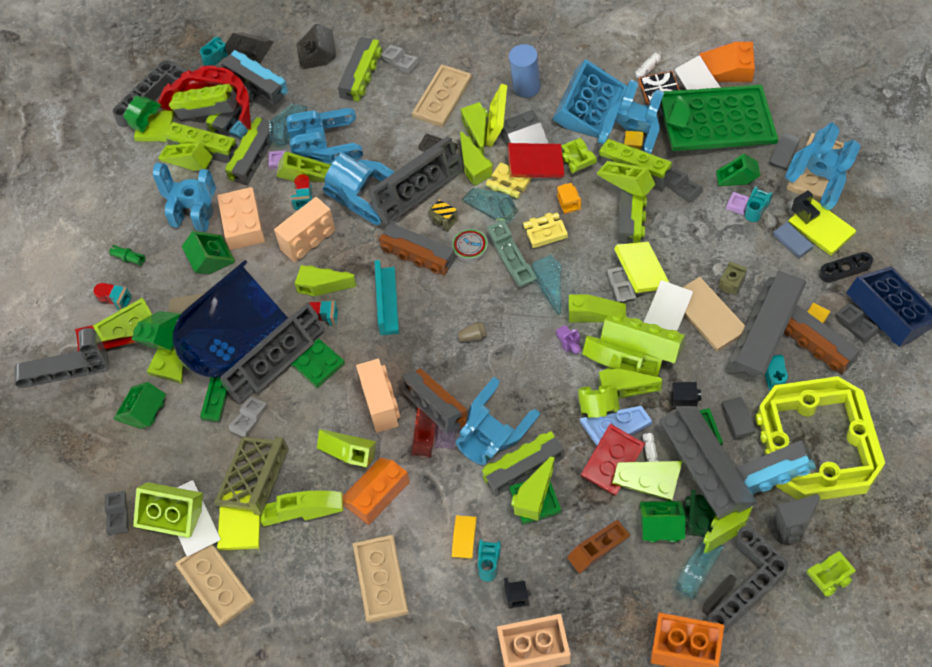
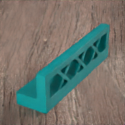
M374 260L380 336L399 334L395 267L382 268L380 260Z

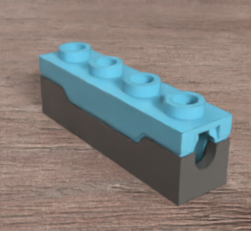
M234 50L221 62L222 67L238 76L247 89L273 105L288 93L284 78L278 77L271 70L263 68L258 62L250 60L243 53L241 54Z
M800 440L736 467V470L753 495L760 491H769L772 489V486L788 483L794 477L805 476L811 470L816 469V466L813 462L809 446Z

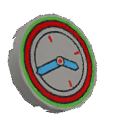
M465 229L459 231L454 236L452 248L460 261L475 262L486 255L488 239L479 230Z

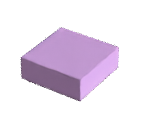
M286 150L269 152V169H278V162Z
M733 192L726 209L744 215L747 201L750 197Z

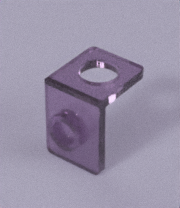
M436 424L435 447L454 449L456 430L445 433Z

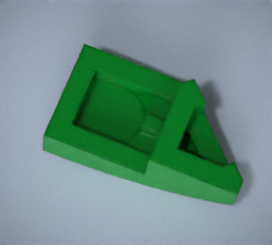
M678 96L668 125L685 130L691 112L681 96Z

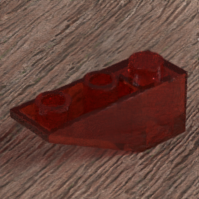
M418 407L411 454L431 457L436 423Z

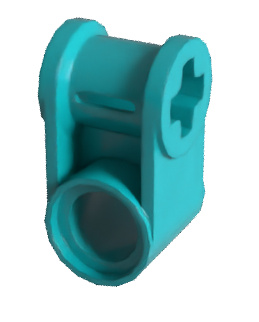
M218 36L214 37L200 49L203 65L216 66L217 63L231 53V44L223 42Z
M757 186L754 187L745 210V218L749 222H757L761 219L771 202L773 193L759 190Z
M782 354L773 355L765 373L770 391L775 385L786 384L788 379L785 360Z
M483 539L479 541L478 571L483 581H492L497 576L501 555V541H497V543L484 542ZM484 567H492L489 571L483 570Z

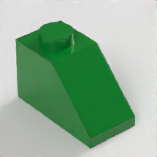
M745 153L716 170L720 187L747 185L761 176L758 161Z

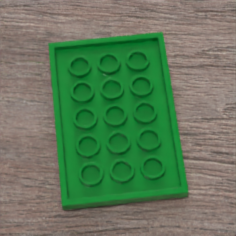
M762 85L663 91L664 94L660 106L672 151L777 144L778 136ZM678 96L682 97L691 112L685 130L668 125Z

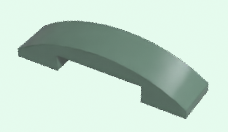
M502 220L488 226L487 229L494 246L517 285L522 287L536 281L537 277L530 265L526 264L512 239V233L505 221Z

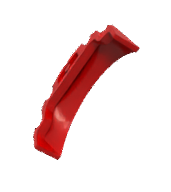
M202 66L198 70L192 72L188 70L182 73L179 79L171 85L167 84L157 102L161 104L160 107L164 111H173L169 104L173 95L177 92L230 84L237 94L236 100L242 108L239 121L247 129L251 130L250 102L247 89L238 76L223 67Z

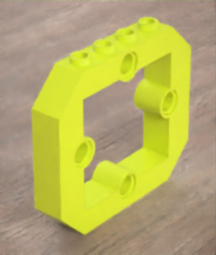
M838 376L775 385L760 404L758 413L755 414L756 424L761 427V443H765V455L789 445V437L783 432L778 412L797 409L798 413L802 416L810 417L816 413L818 406L838 403L845 404L850 421L846 439L851 445L857 446L863 466L840 469L836 463L825 462L820 466L818 473L797 476L788 483L776 485L777 488L796 500L819 494V500L866 494L885 465L863 390ZM855 431L860 432L862 435L856 434ZM774 443H780L782 446H776ZM825 473L831 474L832 477H827V476H825L824 474H825Z

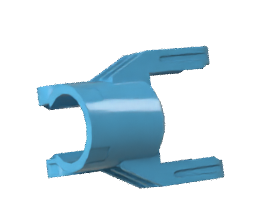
M630 79L623 99L609 110L597 142L604 144L607 141L614 122H616L627 131H638L647 134L642 151L651 154L660 129L657 111L664 92L657 89L652 95L649 105H640L633 101L638 87L637 81Z
M344 108L320 114L317 111H306L289 115L286 119V126L290 136L291 152L327 164H332L338 156L335 154H340L341 152H344L353 159L361 158L363 156V149L359 144L350 143L328 148L324 129L351 124L356 120L355 110Z
M833 122L829 123L825 128L818 130L812 143L794 154L785 175L787 180L795 182L807 167L813 174L829 180L820 200L821 206L826 210H831L838 202L846 182V170L853 165L861 146L856 140H850L848 142L845 141L842 148L832 149L839 134V127Z
M341 152L330 166L324 178L325 185L322 190L326 195L348 207L364 219L375 225H380L383 220L369 203L358 195L372 176L379 181H383L393 174L394 171L380 162L362 159L357 161Z
M156 162L153 167V178L160 194L168 200L165 205V216L170 227H180L183 219H185L184 209L188 208L191 209L190 217L194 228L197 231L206 232L209 226V219L213 215L212 198L217 189L211 171L201 169L198 180L186 179L178 183L173 181L166 164Z
M495 376L469 407L466 425L460 431L461 435L456 439V445L468 459L479 465L487 464L497 452L516 445L541 414L537 409L530 411L516 429H513L507 423L504 426L489 414L491 410L484 405L499 386L500 380Z

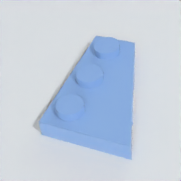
M642 406L618 410L617 413L607 414L604 417L580 418V423L597 446L610 423L632 436L652 425V420Z

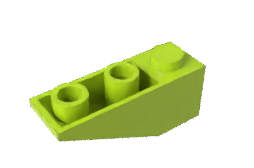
M461 131L460 138L465 175L474 186H477L492 177L493 164L483 156L479 147H475L472 139Z
M311 265L300 266L294 283L298 294L314 297L353 288L357 285L354 274L338 272L332 269L316 268Z
M319 429L317 449L346 463L368 467L374 460L376 441Z
M753 506L740 513L736 510L721 519L715 516L711 524L713 530L712 532L707 531L703 543L706 544L704 553H709L737 536L740 528L745 527Z

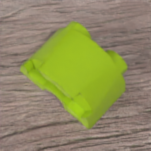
M581 137L561 145L563 162L568 163L571 173H576L597 163V157L592 151H588Z
M602 385L598 387L599 390H591V387L588 386L579 388L577 391L581 415L588 413V417L597 418L607 416L608 411L617 412L620 409L617 387Z
M838 551L821 564L818 563L807 569L806 573L826 597H830L837 591L836 588L839 586L845 588L853 581L851 576L856 570L843 554Z

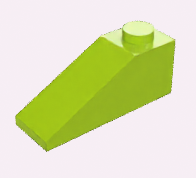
M480 102L461 108L460 112L461 120L475 147H479L484 156L487 118L489 115L487 109L483 108Z
M199 142L166 145L158 159L195 171L206 169L213 156Z
M285 151L278 162L276 177L294 182L296 176L305 174L309 177L310 182H325L324 178L331 165Z
M607 161L597 172L598 176L633 195L645 197L655 186V182L646 167Z
M589 294L569 295V323L604 322L610 312H618L626 317V304Z
M608 368L599 372V385L616 386L618 399L662 390V378L620 368Z
M550 456L519 488L518 494L513 495L511 506L514 507V515L539 520L555 467V457Z

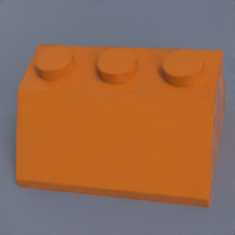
M379 458L343 495V505L366 524L370 525L410 483L408 472L393 460Z
M658 613L651 663L668 667H719L724 624Z

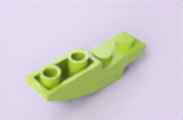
M586 336L582 353L586 357L613 369L620 368L658 377L662 359L602 341L600 338Z
M320 490L279 495L276 502L266 504L261 515V523L265 527L303 517L307 521L343 511V494L337 491Z

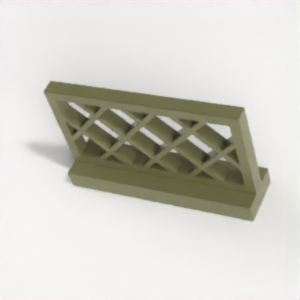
M242 437L214 501L215 505L252 510L254 514L262 515L289 450L284 438L275 437V440ZM246 444L255 445L252 449L244 452ZM266 446H272L270 451L264 454L260 451ZM258 451L261 456L250 461L248 457ZM246 458L248 463L237 468L238 462ZM264 460V466L256 471L253 466ZM252 468L254 472L243 478L241 473ZM239 475L241 480L230 485L231 479ZM257 477V483L248 487L246 483ZM244 484L247 489L236 495L234 490ZM232 491L234 495L232 498L222 500L224 495ZM246 495H251L248 503L239 501V499Z

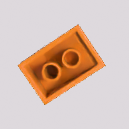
M733 42L699 54L717 82H753L755 70L753 42Z

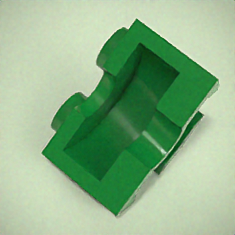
M135 96L124 112V119L131 128L143 133L149 124V115L156 114L161 104L147 97Z

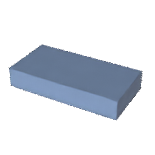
M788 222L773 233V236L798 259L813 250V245Z

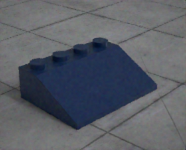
M892 266L858 276L846 292L851 300L864 311L865 315L870 317L879 329L884 331L891 338V341L899 347L911 343L932 329V306Z

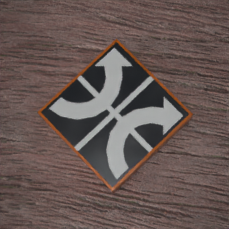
M673 71L639 78V84L647 105L650 104L652 95L657 89L661 91L679 90Z

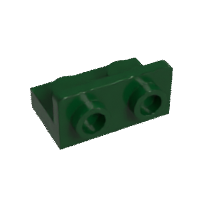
M691 490L690 496H686L685 508L689 509V515H685V528H688L687 535L705 537L707 531L712 532L713 530L711 524L715 513L703 495H695V490Z

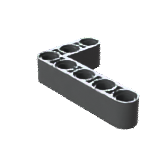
M169 60L160 62L113 108L112 112L117 124L120 127L129 126L124 119V112L135 96L147 97L155 101L167 84L171 85L181 77L182 73L188 70Z
M82 329L78 333L80 351L16 364L14 367L15 385L26 388L105 372L108 370L107 350L94 329Z
M747 526L740 528L738 531L736 547L759 570L709 615L708 622L719 621L724 624L723 634L784 579L788 570L787 560L754 529ZM748 537L751 541L745 542L741 538ZM757 552H764L767 556H759ZM778 566L782 571H775L772 567ZM758 580H765L767 585L759 584ZM749 593L753 598L746 599L742 594ZM734 607L738 612L731 613L727 608Z

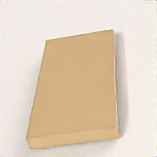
M441 64L413 110L412 118L444 127L472 80V74Z
M811 133L806 146L812 143L815 136L814 133ZM835 141L832 149H840L844 146V143ZM806 167L804 173L795 182L789 181L787 190L798 194L809 190L813 194L812 198L820 201L829 180L813 174Z
M701 277L682 287L693 291L684 316L716 352L741 337L745 325Z
M388 535L353 543L367 623L409 614L394 536Z
M213 544L190 556H185L175 563L180 573L220 628L255 603Z

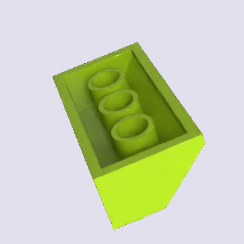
M610 312L604 321L600 339L672 363H676L685 346V335L680 334L678 331L667 330L657 324H648L637 318L625 317L618 312Z

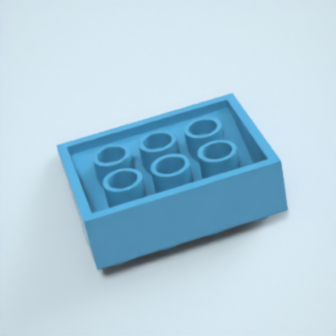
M585 59L575 69L552 120L566 129L599 138L609 110L623 99L627 85Z

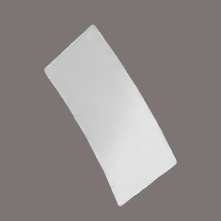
M697 56L675 69L687 90L720 87L701 56Z
M661 280L644 322L657 324L667 330L677 331L693 291Z
M193 480L177 487L198 492ZM203 500L202 511L190 538L178 536L186 556H190L220 540Z

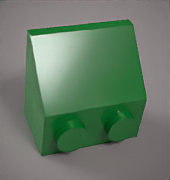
M192 231L181 246L195 273L212 274L235 262L222 235Z
M158 311L137 323L131 340L149 348L171 351L174 326L181 313Z
M149 382L132 386L113 419L138 429L150 427L156 419L154 417L156 412L164 405L166 394Z
M681 501L640 502L643 540L652 543L659 540H668L670 542L685 540V514Z

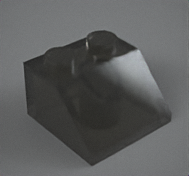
M316 23L298 41L297 50L301 69L326 66L335 58L336 49L332 30Z
M232 33L225 47L228 56L236 50L241 54H245L250 60L261 64L273 41L247 33Z

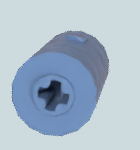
M527 44L515 46L509 53L513 90L518 96L529 98L536 95L541 87L537 51L534 47Z

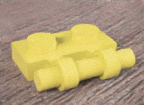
M500 162L492 174V179L495 181L488 179L486 186L495 192L505 193L507 197L519 199L521 195L519 191H525L532 177H510L509 165Z
M558 212L553 214L547 213L543 217L537 219L534 217L530 218L527 222H523L524 229H528L527 236L532 248L568 238V233L562 220H558L560 219Z

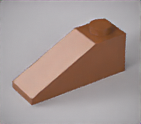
M617 519L580 543L567 556V559L581 574L631 535Z

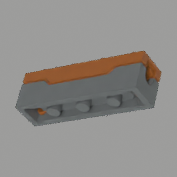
M389 223L379 238L381 249L384 252L392 253L402 260L411 261L418 267H425L435 274L445 276L456 260L453 248L393 223Z
M796 305L784 334L797 341L802 348H806L813 353L815 358L825 362L831 370L843 375L857 361L860 350L799 305Z
M420 368L402 375L401 392L445 433H450L466 425L468 415L466 407L461 405L441 385L433 380L429 374Z

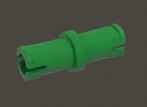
M112 245L113 248L109 250L110 256L120 258L127 263L132 262L142 266L146 260L145 255L133 252L130 248Z

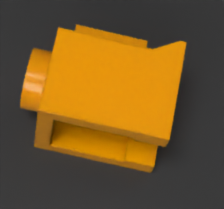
M572 183L558 186L557 199L563 213L567 214L581 210V198L576 187Z

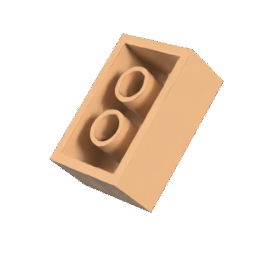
M253 187L217 195L224 235L229 250L265 242Z
M315 197L277 226L274 231L280 250L295 263L298 259L303 258L312 248L317 247L326 237L331 236L335 231V226L330 208Z
M379 358L356 365L376 433L398 427L397 419L400 418V414L385 365L380 364Z
M561 614L497 626L504 667H556L571 664L570 651Z

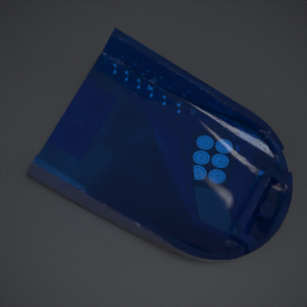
M246 260L186 308L176 321L172 336L174 351L180 362L197 375L204 377L222 376L288 319L285 313L245 269L248 263Z

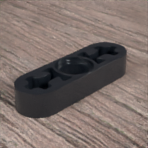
M860 252L826 263L821 267L819 276L822 281L830 283L868 271L872 266L873 257L867 252ZM848 264L852 269L844 270L841 265Z

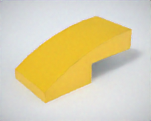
M456 515L451 557L473 558L477 517Z

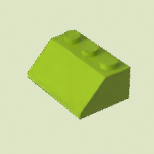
M147 482L136 488L133 527L190 538L202 511L203 493Z

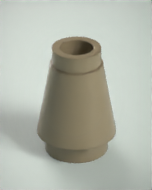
M477 321L458 331L460 342L482 340L483 337L487 336L483 322L478 323Z

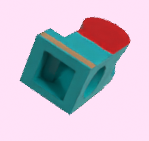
M305 174L298 175L294 179L296 195H291L294 210L301 209L312 200V186L309 177Z
M99 283L93 290L94 295L101 304H114L118 310L128 306L132 298L128 288L112 284Z
M336 301L309 302L319 316L318 320L320 322L328 321L329 326H337L338 307Z

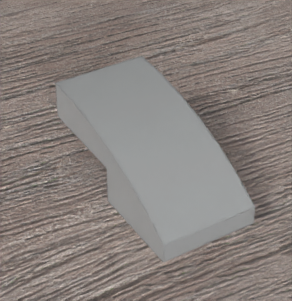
M390 45L380 55L383 60L406 73H410L419 64L417 57L405 54L403 48Z
M623 266L608 269L607 275L616 301L625 302L636 299L634 288Z
M250 396L240 407V414L230 423L229 431L242 437H247L267 408V403Z

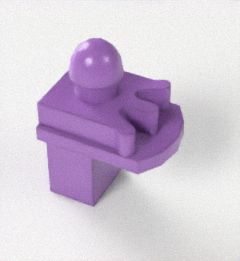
M564 325L556 330V336L562 342L563 350L565 349L566 352L572 350L575 354L581 352V336L577 329L570 331Z

